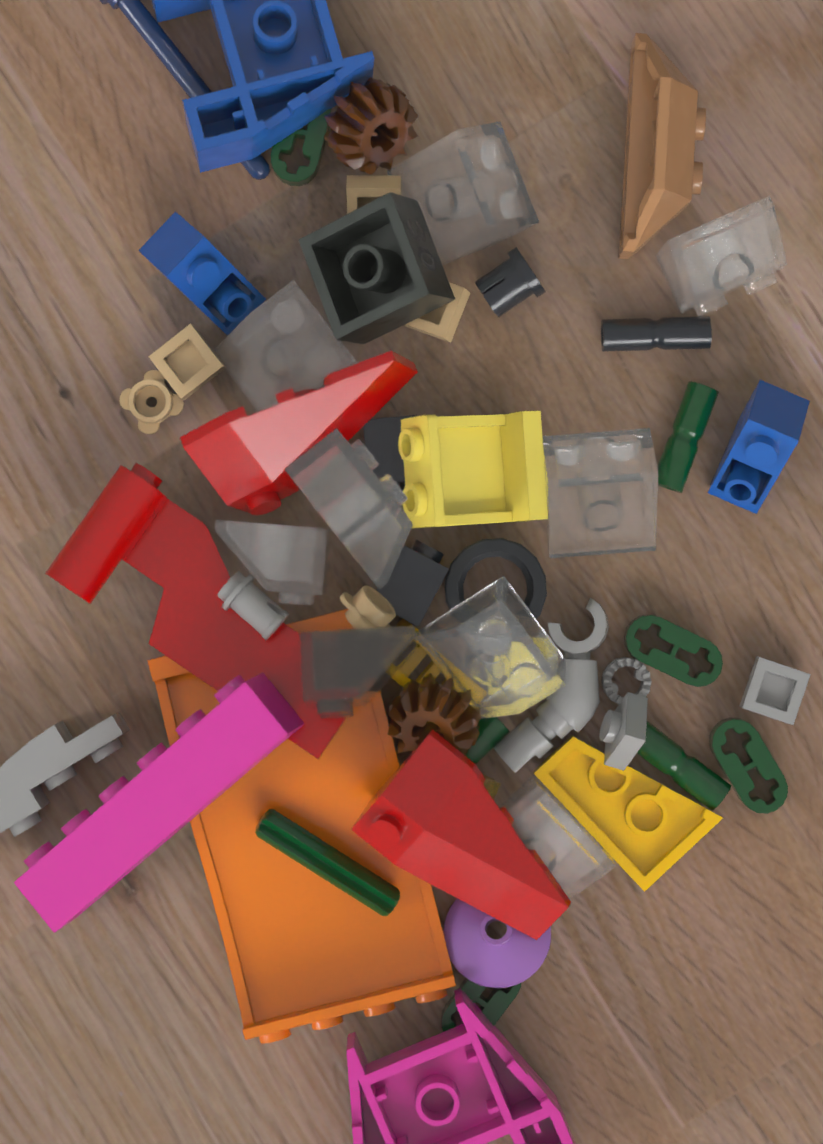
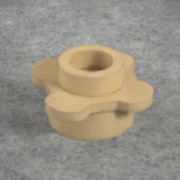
M158 370L146 372L144 380L135 384L132 389H124L120 395L121 407L131 411L138 420L139 430L145 434L158 432L160 423L169 416L180 415L184 409V401L177 394H173L165 384L166 379ZM148 398H156V406L149 407L147 405Z
M365 585L354 596L347 592L340 596L341 602L349 609L345 616L358 632L365 636L382 633L386 637L393 633L389 623L396 616V612L389 601L377 590Z

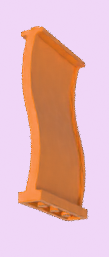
M348 608L286 624L320 648L328 640L338 636L354 635L367 638V636L358 632L347 620L345 613L349 610ZM164 655L147 660L152 681L156 685L169 745L171 746L181 738L175 729L182 722L200 709L207 715L220 703L214 697L218 692L217 690ZM377 674L319 760L289 739H286L190 821L221 930L242 1017V1031L245 1040L259 1037L262 1044L276 1042L291 1035V1028L310 1023L312 1030L330 1028L344 1021L342 1015L363 1010L365 1017L381 1015L396 1008L394 1002L415 997L417 1003L432 1002L448 995L447 988L456 986L455 973L449 958L432 885L392 864L351 830L372 797L400 767L393 736L387 735L389 721ZM269 809L279 812L398 888L400 899L396 907L388 916H381L269 845L255 834L259 820Z

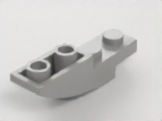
M118 712L75 738L72 737L65 723L61 721L29 741L0 767V833L9 828L13 836L16 837L42 821L37 811L50 802L39 784L44 782L50 791L77 775L72 765L89 754L94 762L97 763L122 748L123 745L118 737L130 731V728L121 713Z

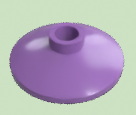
M457 898L446 916L444 937L450 961L460 974L480 986L507 988L524 982L536 973L545 961L550 948L551 926L535 940L505 924L507 927L506 934L500 939H492L486 934V929L490 923L499 920Z

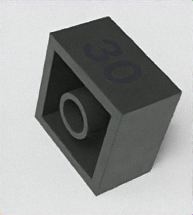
M389 192L299 239L336 340L366 344L456 300L418 200Z

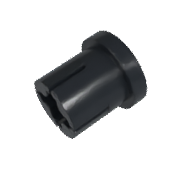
M517 247L508 252L509 259L475 281L478 289L498 318L531 295L535 294L538 298L546 292Z

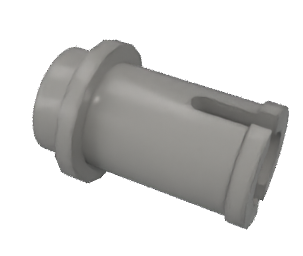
M238 571L217 594L224 601L222 608L225 611L232 608L267 640L290 613L283 610L252 583L255 579L254 576L250 574L245 577Z

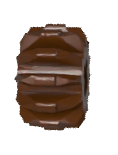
M370 77L364 86L361 83L358 84L351 81L349 95L345 98L334 96L338 107L335 112L324 116L330 127L324 137L328 141V145L337 154V159L345 166L352 167L354 170L358 168L361 172H366L372 176L378 167L391 170L393 158L396 155L408 156L404 145L406 141L418 136L412 126L418 115L414 111V107L409 104V100L403 91L395 85L391 86L379 79Z
M432 673L424 677L421 683L413 679L406 683L399 696L393 699L389 707V716L392 719L388 724L389 730L387 735L400 739L397 743L398 753L413 752L433 729L461 753L466 755L468 749L475 745L480 734L478 731L480 727L477 724L481 718V708L469 704L472 699L471 689L457 692L453 689V676L442 685L438 684Z

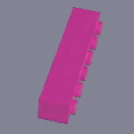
M264 673L247 681L241 675L231 680L214 695L220 704L210 713L205 715L200 709L188 717L175 729L181 737L168 749L163 743L154 747L136 763L142 770L130 782L125 776L119 778L98 796L104 803L98 810L91 815L87 809H84L61 828L62 832L66 835L61 842L54 847L48 841L23 861L29 869L13 883L54 933L81 915L305 724Z

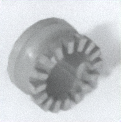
M622 657L614 659L606 666L602 673L601 683L603 691L610 700L618 705L624 696L617 695L618 685L612 682L611 679L614 672L621 667L631 666L635 668L634 677L641 681L638 691L634 694L646 697L650 692L652 683L650 672L644 664L634 658Z

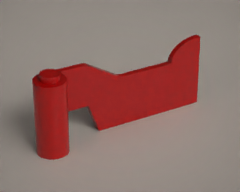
M135 463L131 470L120 465L45 574L89 604L95 599L121 560L154 581L164 590L149 645L217 691L239 675L247 681L264 673L305 723L287 739L319 760L391 654L392 649L372 639L354 635L332 638L320 648L285 623H282L265 640L257 630L232 608L226 611L222 608L224 601L217 594L231 577L207 526L167 499L158 490L163 481L151 471L138 463Z

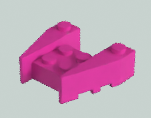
M461 988L454 990L456 1007L463 1024L368 1063L356 1033L348 1034L346 1054L353 1144H486L510 1134L514 1144H576L554 1092L497 1027L492 1025L476 1003H473Z

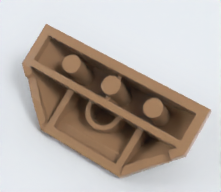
M635 33L630 49L619 259H630L685 210L692 200V194L700 195L702 188L703 163L694 161L695 140L703 141L706 108L697 107V89L647 33Z

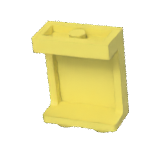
M541 411L437 417L436 415H422L401 419L398 449L404 461L405 488L402 494V504L408 517V529L548 519Z

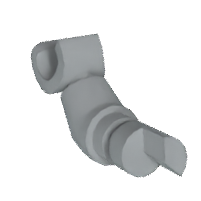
M592 598L589 599L585 609L592 614L595 626L592 634L587 639L577 642L572 641L563 632L562 624L548 623L549 634L554 643L564 650L563 659H556L551 688L544 694L547 700L536 709L539 715L533 721L527 717L494 747L498 755L515 773L534 755L541 758L553 748L554 745L551 740L556 735L563 739L573 729L579 732L594 716L600 703L597 661L590 660V654L599 648L606 639L609 623L607 614L602 606Z

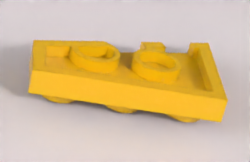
M571 735L533 773L644 892L723 819V817L630 766H627L623 771L604 765V752Z

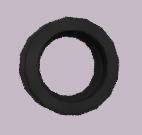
M504 538L482 539L465 547L451 562L444 582L446 603L455 621L470 634L488 640L510 639L528 630L541 615L547 597L546 575L537 557L522 544ZM488 557H502L512 561L521 569L526 579L527 595L524 604L514 615L504 620L490 621L479 617L469 608L464 598L463 584L467 572L475 563Z

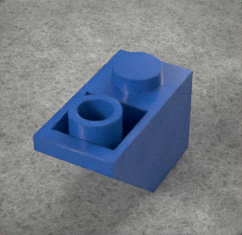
M176 211L138 250L229 338L266 300L205 236Z
M759 380L738 419L709 486L708 493L757 514L800 440L810 401L763 380Z

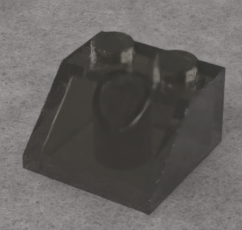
M415 626L300 632L303 702L310 709H317V714L320 715V718L353 717V707L366 706L417 649Z

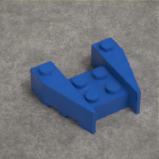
M151 0L158 23L211 9L233 87L183 100L186 125L200 173L257 157L328 109L335 107L337 104L334 96L344 98L348 96L351 81L358 84L361 83L364 86L370 77L373 78L374 55L372 51L347 58L342 57L326 0Z

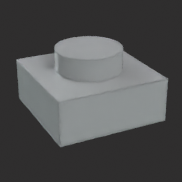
M756 656L739 707L794 725L811 674Z
M627 692L615 711L608 710L605 714L599 734L600 740L605 742L604 765L624 771L646 741L648 698Z

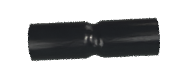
M710 316L667 317L659 320H652L650 318L601 320L602 352L645 351L653 348H660L662 350L711 348L712 328Z

